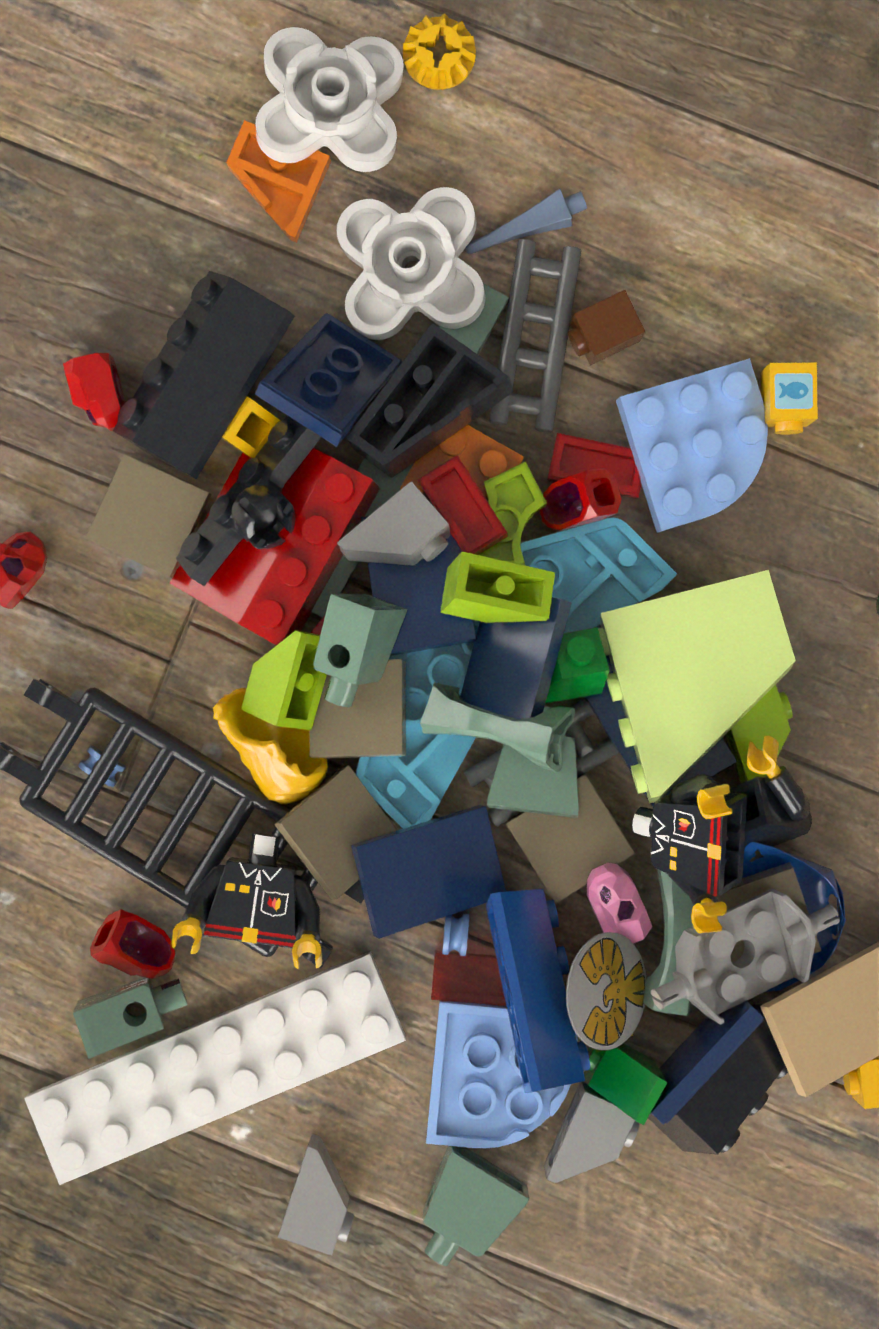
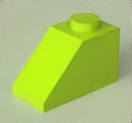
M461 552L447 567L440 613L485 623L547 621L550 615L555 572Z
M294 631L256 661L252 666L241 710L275 726L312 730L327 674L314 669L313 665L320 635Z
M776 685L725 734L728 747L737 761L734 766L740 784L755 777H766V774L755 773L747 766L749 742H753L756 748L763 751L764 737L771 736L779 743V755L791 731L788 719L793 718L792 708L785 692L779 693Z

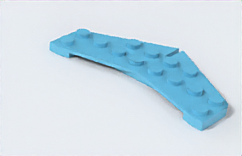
M606 518L521 543L525 566L555 572L552 597L572 603L564 633L598 626L601 613L639 603L661 591L677 575L626 522L618 518ZM473 620L476 635L480 621ZM474 642L389 657V660L403 659L406 662V756L360 757L356 776L373 799L403 829L431 820L476 738L448 734H424L420 725L434 682L460 688L459 696L461 695Z

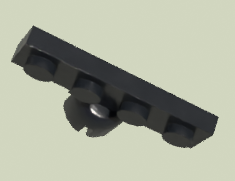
M288 415L272 428L268 441L255 458L249 459L243 465L237 481L226 495L219 497L214 502L208 518L197 532L190 534L183 542L181 551L176 559L191 579L205 586L243 538L247 542L250 541L257 549H271L282 545L286 541L279 532L283 528L290 533L293 532L296 514L293 505L282 494V489L287 480L320 440L321 436Z

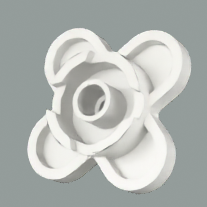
M290 27L273 34L264 48V69L267 78L280 93L265 103L257 114L256 138L261 150L275 161L295 163L304 160L321 147L326 146L344 165L356 171L371 172L388 164L395 153L397 131L393 120L380 105L391 98L401 86L403 59L399 50L389 41L372 36L359 38L349 45H345V48L338 49L335 47L328 48L317 35L303 28Z
M449 187L433 189L424 194L409 213L399 214L385 203L374 199L356 201L343 211L337 223L338 241L345 255L364 269L350 287L345 299L346 315L358 333L373 340L390 338L404 327L415 312H421L439 326L449 329L465 327L479 317L485 305L483 282L479 274L472 267L458 258L472 240L477 224L473 205L464 193ZM411 261L418 262L414 267L405 268L406 264Z

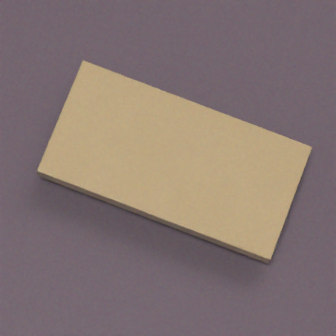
M879 942L760 1006L798 1095L808 1097L879 1056Z

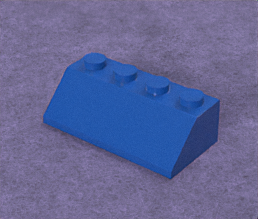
M544 889L490 894L486 903V911L524 1093H532L585 1081L583 1071L590 1070V1060L586 1044L583 1041L577 1042L575 1031L568 1016L566 990L562 975L569 974V965L564 946L556 947L552 928L559 927V920L554 900H546Z

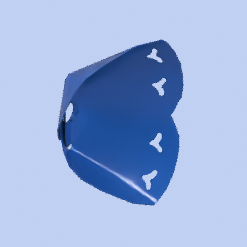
M751 842L744 848L743 878L790 862L796 874L809 915L829 905L830 894L836 897L837 912L839 914L836 917L840 918V922L817 933L821 951L813 954L810 974L822 968L832 956L846 921L843 892L837 879H835L834 872L830 868L775 847ZM759 849L763 857L750 862L756 856L755 851ZM793 977L765 992L782 990L799 980Z

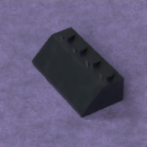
M209 271L207 276L195 285L191 294L192 300L182 317L178 318L169 328L167 342L157 358L153 359L146 366L142 375L143 381L133 398L126 401L121 407L118 414V422L113 429V432L154 458L194 479L198 478L295 317L290 311L237 280Z

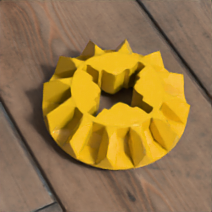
M446 13L440 17L432 18L425 15L423 20L414 27L410 26L408 35L403 43V61L407 72L417 83L429 89L444 90L457 86L471 73L476 59L474 36H471L463 21L457 22L449 18ZM444 36L445 47L447 50L452 51V53H445L442 60L439 61V67L437 68L435 67L433 52L426 49L427 47H435L439 37Z

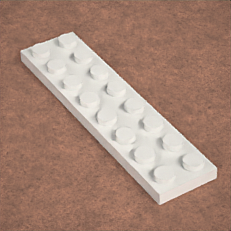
M370 951L29 1093L24 1099L58 1183L61 1185L406 1041V1036Z

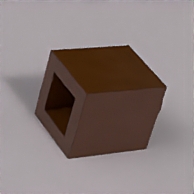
M623 290L575 313L570 324L572 330L568 331V336L576 354L579 357L585 355L591 366L639 343L646 331L626 290Z

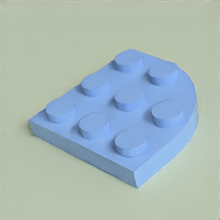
M750 358L627 394L616 400L657 533L701 520L722 511L734 503L748 489L758 474L766 451L768 425L765 424L764 403Z
M440 999L426 1144L486 1149L509 1145L528 1137L530 1132L556 1113L564 1101L571 1084L532 1093H524L506 1005Z

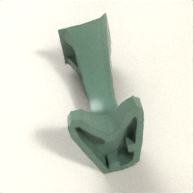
M434 682L420 722L424 734H448L491 739L512 747L543 769L555 772L561 770L563 762L561 752L562 740L573 722L575 708L558 706L550 708L535 717L516 719L471 705L463 701L459 696L460 688Z
M657 869L663 903L664 946L660 965L651 976L646 977L643 1003L654 1011L688 1016L697 1008L688 999L682 998L660 1010L653 1002L652 998L654 996L651 995L652 989H656L674 980L673 972L676 971L675 946L683 931L693 926L691 913L694 906L690 897L668 874Z

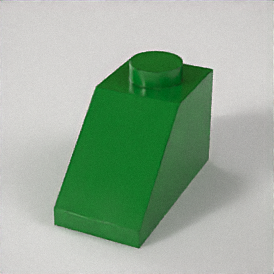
M598 627L563 634L545 704L601 694L603 692L610 670Z
M624 1043L610 1050H598L590 1047L588 1049L590 1070L584 1072L587 1085L632 1119L644 1125L667 1084L656 1062Z

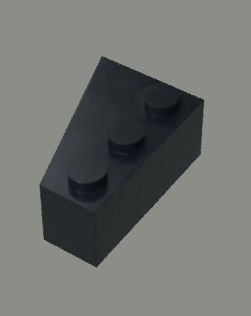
M432 323L346 439L358 454L392 478L512 394L513 389L510 377Z
M762 1004L752 1005L764 1017L760 1007ZM765 1017L763 1018L764 1021L667 1124L663 1125L650 1113L648 1119L682 1151L715 1155L728 1151L740 1136L738 1128L746 1117L757 1113L768 1100L769 1095L766 1091L775 1079H780L788 1073Z

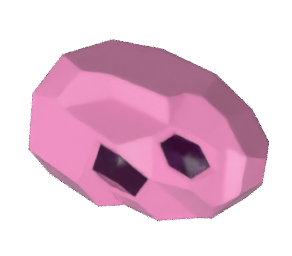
M606 863L592 869L587 879L586 895L602 932L621 934L633 944L643 940L653 926L629 873L613 863Z

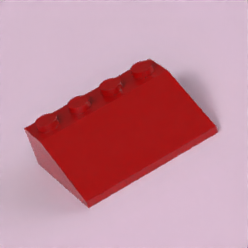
M313 448L282 489V494L293 505L296 514L293 532L290 533L285 528L279 532L286 540L282 545L271 549H257L250 541L247 542L243 538L205 586L191 579L181 565L177 568L170 584L277 646L294 631H301L312 609L343 556L337 542L361 523L360 517H365L380 488L368 476ZM242 452L217 499L226 495L239 478L241 468L251 457Z

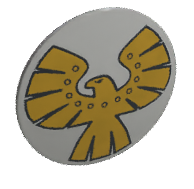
M605 932L589 939L577 953L567 981L566 1003L571 1025L577 1036L586 1045L598 1050H610L623 1044L638 1026L645 1007L643 999L647 979L644 963L635 945L621 934Z

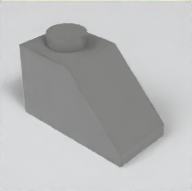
M411 481L339 540L337 544L341 553L348 561L416 565L423 558L427 562L431 561L447 547L448 542L446 539L450 536L448 522Z
M580 1082L544 1164L547 1180L558 1183L618 1159L623 1146L629 1148L633 1144L639 1129V1123L588 1086L587 1083Z
M311 1134L278 1238L332 1256L337 1240L346 1242L354 1214L347 1212L350 1195L320 1136Z

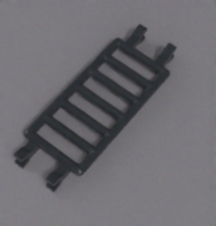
M36 679L32 680L24 696L67 720L39 766L23 757L4 742H0V770L11 774L27 784L19 798V803L24 809L184 908H187L194 889L213 867L220 865L255 808L277 822L292 810L285 804L268 800L258 787L95 687L87 689L80 701L76 702L43 679L39 681ZM95 710L120 725L66 811H63L42 798V795ZM135 735H138L159 748V751L108 833L104 836L81 821ZM177 759L198 772L199 775L144 861L121 846L174 760ZM217 784L239 799L184 886L161 870L211 789ZM276 827L271 835L280 836L278 860L288 842ZM306 867L301 876L308 880L312 891H314L318 882ZM359 879L345 894L361 904L364 900V895ZM319 939L318 943L321 946L323 960L320 968H322L331 954L333 946ZM241 942L265 957L272 956L278 949L277 946ZM310 952L302 954L303 957L315 964V954Z

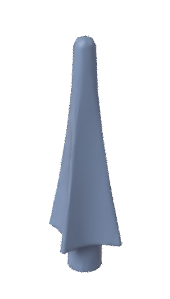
M558 189L513 220L489 234L470 242L466 246L465 251L468 254H473L515 239L573 226L571 221L572 215L587 209L584 197L580 191L564 198L561 189Z

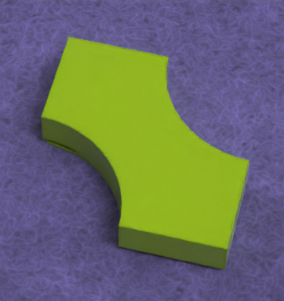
M526 461L484 481L488 503L507 531L508 537L480 553V556L525 565L521 551L523 530L530 518L547 504Z

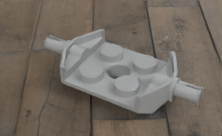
M770 889L726 910L725 915L718 916L722 931L698 933L693 926L683 931L675 946L676 971L673 972L674 980L651 990V995L654 996L652 998L653 1002L661 1010L682 998L688 999L707 1017L721 1025L725 1022L718 1014L793 977L804 983L807 982L816 943L815 936H817L818 932L838 924L840 918L836 916L839 914L829 904L807 915L786 894L775 889ZM743 940L745 944L743 955L737 961L731 962L730 954L734 949V945L738 941Z

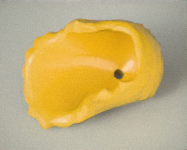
M238 688L233 690L232 693L224 695L213 707V718L218 720L220 729L239 752L241 761L249 769L254 781L267 799L281 804L293 803L306 798L316 790L326 777L328 766L327 758L310 757V730L275 726L241 710L246 688Z

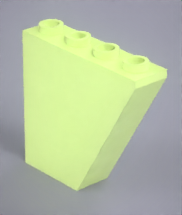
M769 570L600 614L601 628H598L605 655H609L613 673H609L607 677L608 688L612 701L621 700L626 718L618 720L625 748L634 746L638 764L631 766L637 793L646 792L649 804L661 799L790 671L795 663V656Z

